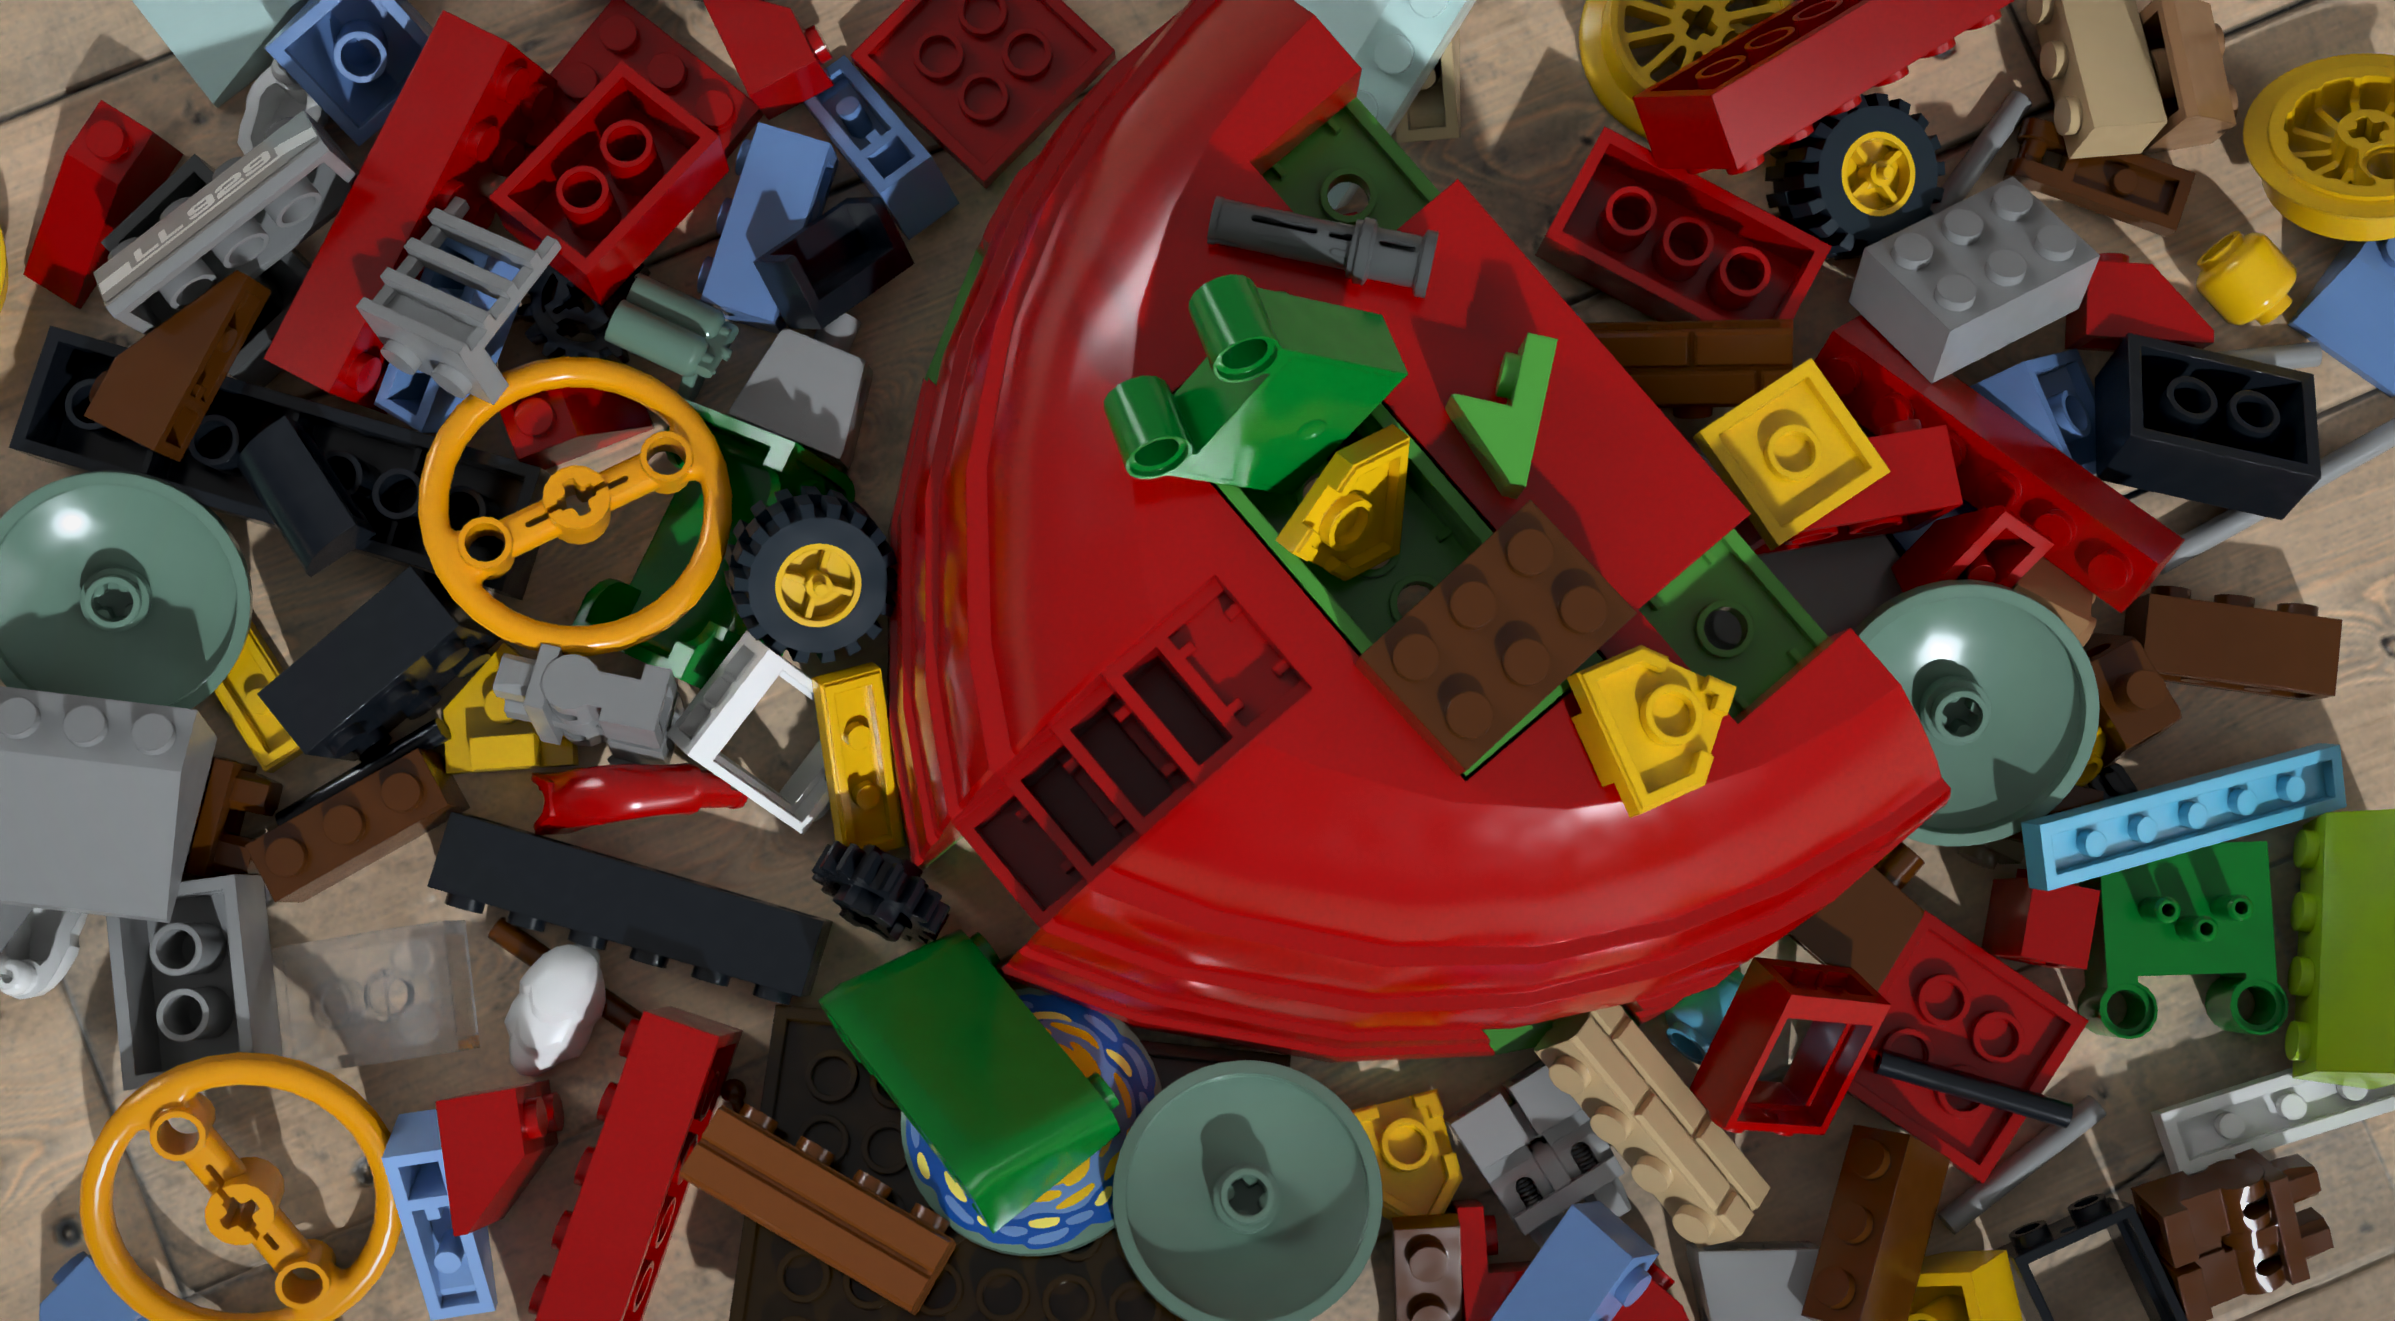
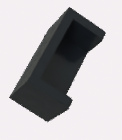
M878 196L846 198L753 261L788 328L823 329L915 264L884 201Z

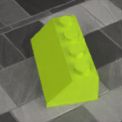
M2395 809L2326 812L2304 824L2303 829L2297 833L2294 841L2293 861L2297 868H2301L2300 892L2295 895L2291 905L2290 922L2292 929L2298 931L2297 956L2290 963L2287 981L2290 994L2296 995L2295 1021L2290 1022L2286 1031L2285 1053L2289 1060H2293L2292 1078L2373 1090L2395 1084Z

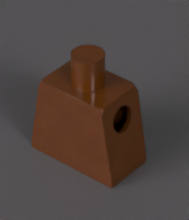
M2092 633L2083 648L2087 656L2090 657L2089 660L2098 686L2100 705L2099 726L2106 736L2105 751L2101 757L2103 761L2102 768L2160 736L2182 718V714L2167 689L2164 679L2157 672L2142 645L2135 637Z
M1901 842L1838 898L1787 935L1820 964L1853 968L1878 991L1923 918L1924 910L1901 890L1921 869L1925 862L1913 850Z

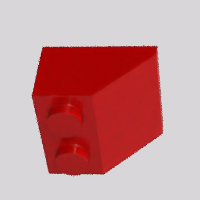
M549 1079L476 1091L435 1101L454 1236L469 1234L503 1219L557 1146V1132L562 1131L564 1127V1111L559 1094L557 1092L551 1093Z

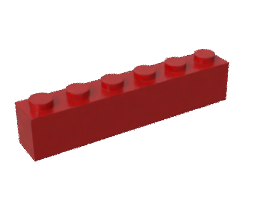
M1862 315L1833 330L1814 360L1852 417L1877 436H1880L1879 428L1903 420L1919 419L1922 429L1946 425L1962 498L1978 510L2002 504L2049 536L2054 546L2043 557L2120 613L2127 609L2148 589L2185 541V539L1954 375L1950 374L1931 384Z

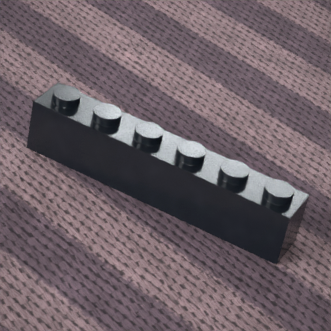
M452 811L427 887L447 892L444 903L449 906L483 914L485 904L509 911L506 922L544 932L546 923L549 922L569 928L570 932L567 940L600 950L606 949L608 940L632 947L629 958L655 967L667 968L669 959H674L694 965L691 972V977L728 987L731 977L755 983L752 993L754 996L790 1005L793 995L799 997L811 995L833 921L543 835H535L533 832L482 817Z

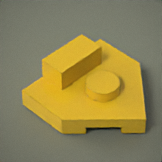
M1391 424L1335 452L1275 541L1295 556L1307 562L1308 560L1343 581H1347L1399 554L1410 436Z
M503 642L489 660L443 709V721L451 733V739L444 743L446 774L455 775L579 766L578 745L571 743L564 735L560 745L542 742L531 722L512 719L506 716L504 712L505 699L496 697L493 691V684L504 653L522 656L510 644Z
M1643 645L1583 669L1567 678L1582 713L1571 718L1602 787L1612 783L1615 784L1630 818L1706 784L1714 759L1711 752L1722 718L1728 715L1736 686L1711 675L1701 676L1669 662L1668 656Z
M1438 1089L1351 1110L1367 1133L1376 1154L1382 1181V1216L1391 1221V1217L1444 1214L1463 1177L1456 1152L1453 1153L1443 1119L1444 1110Z

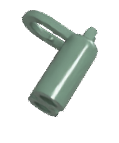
M641 273L634 281L626 300L623 299L615 309L605 333V341L683 376L678 393L683 398L694 402L705 378H711L712 375L716 374V369L722 359L727 362L730 359L733 350L729 348L738 335L739 328L725 321L724 314L720 309Z

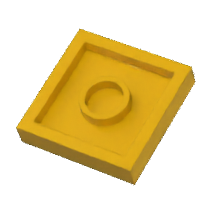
M1812 358L1693 436V439L1722 481L1751 513L1748 516L1749 520L1771 551L1891 472Z

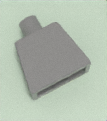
M844 313L823 329H817L814 338L788 328L782 329L732 404L728 414L735 419L796 442L819 458L849 470L853 461L873 376V371L867 361L849 353L861 322L853 316Z
M1810 1241L1723 1242L1698 1248L1694 1243H1686V1253L1700 1321H1812L1802 1316L1801 1313L1820 1247Z

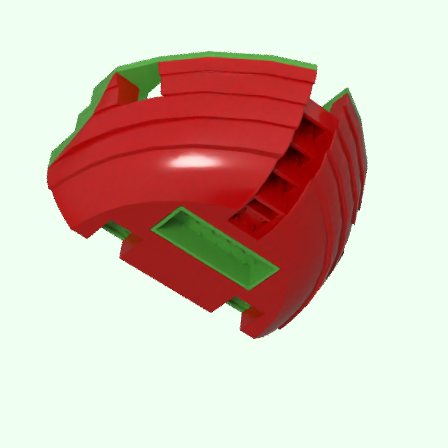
M1191 0L1181 11L1112 66L1066 116L1042 152L1017 172L988 222L925 379H922L888 529V543L894 550L898 563L890 566L897 573V591L889 592L896 606L891 618L888 617L887 716L892 757L911 862L923 871L964 837L1040 928L1013 955L1009 962L1000 969V973L1008 979L1106 1014L1135 1028L1333 1063L1495 1056L1536 1047L1545 1033L1553 1028L1552 1024L1558 1018L1620 1005L1637 1026H1640L1671 1009L1684 997L1715 987L1740 965L1763 952L1833 902L1926 820L1945 806L1950 799L1951 787L1941 777L1938 761L1929 739L1901 684L1851 627L1830 637L1827 636L1734 529L1751 514L1460 180L1457 179L1440 193L1357 98L1362 68L1320 20L1294 0ZM1344 182L1357 184L1366 193L1368 205L1362 212L1356 215L1346 216L1339 214L1330 206L1327 197L1329 191L1334 186ZM1216 196L1350 225H1356L1357 219L1365 220V217L1377 219L1379 227L1423 236L1428 229L1439 231L1425 298L1416 297L1413 295L1412 288L1371 279H1367L1363 285L1353 284L1352 279L1345 278L1346 270L1280 258L1220 244H1207L1210 217ZM1225 275H1244L1252 279L1257 288L1283 291L1289 295L1381 314L1408 375L1364 419L1357 429L1365 438L1393 424L1410 436L1400 553L1391 557L1389 562L1383 567L1368 569L1347 581H1343L1308 560L1307 562L1295 556L1275 541L1304 499V488L1310 481L1320 476L1329 463L1327 460L1292 495L1168 475L1155 479H1138L1130 476L1126 471L1104 412V400L1108 393L1118 384L1139 376H1157L1164 379L1174 395L1207 356L1189 313V301L1194 292L1203 284ZM1527 333L1555 338L1558 341L1527 485L1519 497L1514 499L1500 494L1448 416L1445 406L1451 394H1460L1506 405L1508 399L1495 396L1505 352L1518 354V349ZM1531 500L1637 612L1634 617L1571 675L1639 645H1643L1668 656L1669 662L1701 676L1711 675L1736 686V691L1728 715L1722 718L1711 752L1714 759L1706 784L1630 818L1615 784L1612 783L1602 787L1571 718L1582 713L1567 678L1475 764L1457 776L1359 671L1355 663L1360 655L1402 618L1398 610L1397 599L1403 589L1413 585L1427 587L1430 591L1434 589ZM1723 610L1730 612L1739 621L1742 634L1735 648L1722 650L1716 648L1708 641L1704 625L1708 615L1713 611Z

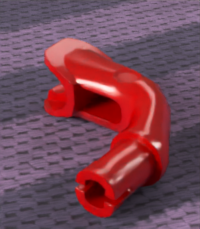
M691 763L602 765L562 772H535L531 776V781L538 785L539 791L543 792L545 798L543 812L533 825L535 835L569 834L590 826L643 817L673 814L692 815L698 812L700 808L739 809L745 805L748 799L740 791L732 790L730 784L711 771L700 770L699 767Z

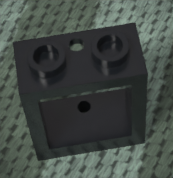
M2105 1194L2091 1195L2072 1203L2067 1208L2070 1215L2052 1224L2047 1225L2046 1221L2040 1220L2013 1230L2009 1234L2011 1242L1995 1249L2007 1250L2019 1306L2026 1321H2054L2028 1264L2107 1228L2149 1320L2188 1321L2133 1204L2111 1197L2106 1198Z

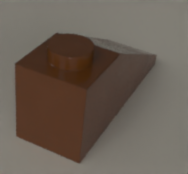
M235 270L116 356L109 370L102 372L93 383L89 395L90 405L84 416L155 452L180 462L272 291L250 276Z

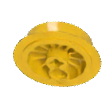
M1586 0L1579 27V50L1585 75L1593 92L1606 110L1629 130L1647 139L1632 97L1657 83L1651 78L1653 74L1669 60L1680 66L1679 69L1683 68L1751 28L1746 25L1763 21L1792 4L1795 0H1751L1755 7L1728 12L1726 9L1736 0H1659L1665 7L1643 0ZM1632 16L1661 25V27L1627 33L1625 31L1624 17ZM1693 24L1703 29L1702 34L1697 40L1686 35V32ZM1662 43L1663 50L1644 67H1641L1632 55L1631 49Z
M2360 53L2322 58L2298 66L2269 83L2254 99L2247 111L2243 127V142L2247 157L2254 170L2262 178L2264 191L2272 205L2294 224L2322 236L2346 241H2379L2395 238V55ZM2338 118H2342L2339 123L2335 120Z

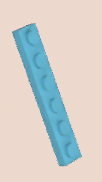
M2317 743L2021 822L2029 888L2044 891L2054 890L2321 815L2326 812L2346 808L2340 745Z

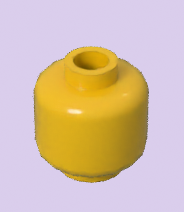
M2238 230L2231 232L2208 249L2197 262V266L2201 269L2196 280L2198 292L2229 324L2243 325L2255 319L2260 325L2268 324L2281 315L2293 301L2287 293L2296 281L2297 270L2278 247L2263 233L2252 232L2243 236Z

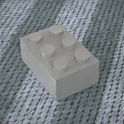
M2012 176L1864 248L1848 302L1932 384L2079 309L2100 255Z
M233 874L180 882L170 923L106 916L124 1091L139 1089L152 1078L177 1065L206 1056L237 1052L282 1056L265 888L261 875Z

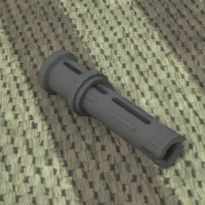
M1217 195L1210 217L1207 244H1220L1280 258L1346 270L1345 278L1352 279L1353 284L1363 285L1367 279L1410 287L1414 296L1425 298L1439 231L1428 229L1423 236L1379 227L1377 219L1365 217V220L1357 219L1356 225H1350L1290 211L1242 203Z

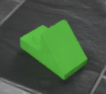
M1527 333L1518 349V354L1505 352L1497 380L1495 396L1508 399L1506 405L1460 394H1451L1445 406L1448 416L1502 496L1517 499L1526 488L1558 339Z

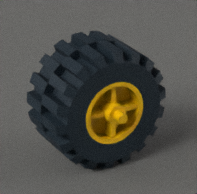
M1861 94L1862 102L1855 108L1837 115L1824 116L1812 124L1814 131L1809 136L1794 143L1777 145L1769 153L1776 158L1775 166L1766 167L1765 181L1773 182L1774 189L1773 194L1766 195L1769 208L1778 207L1781 214L1778 218L1831 245L1832 247L1826 259L1862 258L1864 248L1934 215L1930 209L1931 204L1941 203L1944 189L1937 186L1938 176L1945 175V161L1937 162L1935 151L1941 148L1937 135L1927 136L1924 130L1929 124L1928 120L1922 113L1909 115L1911 104L1900 98L1889 101L1888 94Z
M801 486V495L792 496L788 488L774 492L777 503L766 507L762 500L753 505L750 510L755 518L749 524L740 519L733 530L737 538L736 545L727 544L725 559L729 565V570L724 571L726 585L736 610L755 640L757 641L762 638L764 644L779 656H781L784 650H788L793 661L808 663L810 653H816L821 663L836 661L834 650L843 647L851 656L862 649L857 642L861 636L866 633L874 640L883 630L877 621L879 615L882 614L891 618L896 604L889 595L890 591H897V573L893 568H890V566L898 563L894 550L886 541L887 537L866 510L856 501L850 503L843 493L829 489L827 495H822L816 486Z

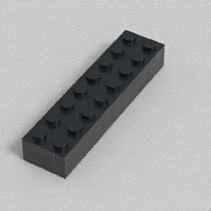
M50 325L9 448L39 460L82 473L114 470L153 476L178 487L213 511L278 529L238 468L237 460L242 450L255 436L283 416H287L310 430L377 533L352 551L405 567L413 566L436 575L423 544L418 517L419 482L425 458L433 443L434 436L226 376L181 461L178 462L84 416L90 405L89 395L93 383L102 372L109 370L115 357L128 348ZM466 446L455 467L450 487L449 518L451 528L455 531L462 530L463 526L469 521L483 516L500 520L542 500L544 486L551 474L534 465ZM495 536L479 537L471 544L468 554L478 561L487 562L495 560L502 554L505 544ZM540 546L515 557L512 567L506 574L500 578L485 580L483 587L487 591L523 600Z

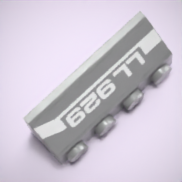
M304 110L295 117H286L279 120L267 130L264 141L243 157H235L223 163L216 169L212 176V181L191 197H184L171 203L162 212L160 221L140 237L130 238L121 242L109 253L108 261L93 272L106 309L113 318L147 335L235 270L253 279L257 278L338 214L359 171L328 132Z

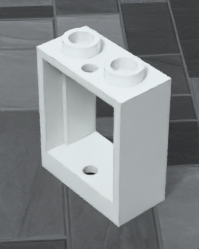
M746 631L666 735L687 756L804 835L811 824L822 818L830 809L820 740L779 793L720 752L778 676L815 702L811 677L782 656L773 652L762 641H756L750 632Z

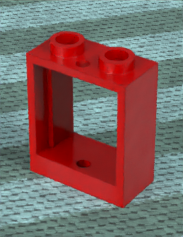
M1754 957L1689 1089L1709 1111V1118L1717 1126L1729 1132L1743 1133L1745 1130L1765 1131L1787 1137L1793 1136L1794 1133L1825 1135L1891 1004L1853 968ZM1787 1019L1812 1020L1813 1022L1783 1081H1758L1757 1079Z

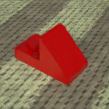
M1477 1199L1451 1201L1452 1213H1457L1461 1235L1463 1321H1490L1532 1261L1488 1264L1487 1255H1498V1234L1495 1216L1484 1215V1206Z

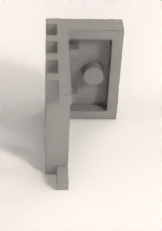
M455 196L444 211L436 207L427 216L432 224L421 240L411 237L403 247L409 255L397 270L387 267L380 275V278L385 283L373 300L363 297L356 305V308L384 345L380 350L383 357L397 369L409 375H414L419 370L430 375L440 387L458 398L463 399L467 394H471L494 405L509 384L485 350V347L562 247L557 239L546 236L534 251L465 221L462 218L468 212L470 206L466 200ZM448 237L521 270L510 281L438 248ZM423 267H426L497 299V301L489 311H485L415 279V277Z

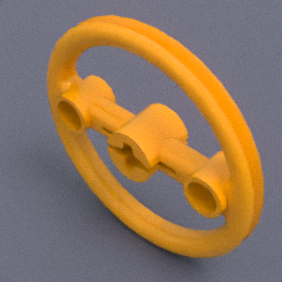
M564 356L533 361L501 373L509 386L497 402L492 405L471 394L456 406L440 427L425 458L419 482L418 517L423 544L437 577L451 598L475 622L498 637L528 650L539 652L541 643L561 647L564 655L594 656L621 651L652 639L678 622L697 604L714 580L726 553L732 523V489L727 464L715 436L700 414L678 392L654 376L623 363L595 357ZM566 387L594 388L617 393L636 401L661 417L669 425V431L654 433L647 438L639 454L599 473L586 466L577 465L559 469L550 476L545 484L543 499L500 520L484 516L475 518L465 524L462 530L455 531L451 528L449 518L450 487L455 467L466 445L478 429L491 417L519 399L542 391ZM668 451L679 455L684 461V465L678 472L664 475L654 471L648 462L656 453ZM689 481H698L701 484L703 493V523L698 544L689 564L677 581L664 594L634 614L612 622L589 626L557 625L538 621L512 610L495 599L483 587L485 580L500 578L506 574L512 567L515 557L557 537L567 543L580 545L595 541L604 534L610 524L611 511L653 491L660 494L676 493L683 489ZM576 495L582 503L588 502L589 512L579 516L575 509H567L566 498ZM495 536L504 542L505 549L495 560L484 562L478 561L468 554L471 544L479 537Z
M237 1052L206 1056L177 1065L152 1078L126 1098L105 1123L87 1158L80 1186L79 1213L84 1240L96 1268L112 1291L130 1308L149 1321H333L343 1315L367 1294L381 1277L395 1252L402 1224L381 1159L391 1133L379 1114L356 1090L331 1073L300 1060L274 1054ZM233 1085L266 1086L291 1092L320 1106L333 1115L352 1134L367 1159L373 1175L376 1197L374 1220L369 1237L359 1256L349 1268L341 1269L337 1266L336 1255L328 1244L317 1239L304 1238L279 1207L285 1192L284 1179L279 1169L268 1160L258 1157H242L239 1159L213 1127L216 1115L212 1102L198 1092L210 1088ZM181 1117L190 1120L196 1126L198 1132L189 1134L178 1132L170 1125L168 1119ZM146 1130L150 1132V1143L155 1152L160 1156L172 1161H183L211 1194L205 1208V1223L210 1232L220 1241L228 1244L248 1245L252 1243L278 1274L275 1280V1292L279 1300L287 1307L257 1313H232L200 1307L180 1299L156 1284L137 1265L126 1249L116 1224L113 1191L120 1159L129 1142L138 1131ZM296 1268L312 1269L319 1274L320 1278L315 1280L301 1279L292 1270Z

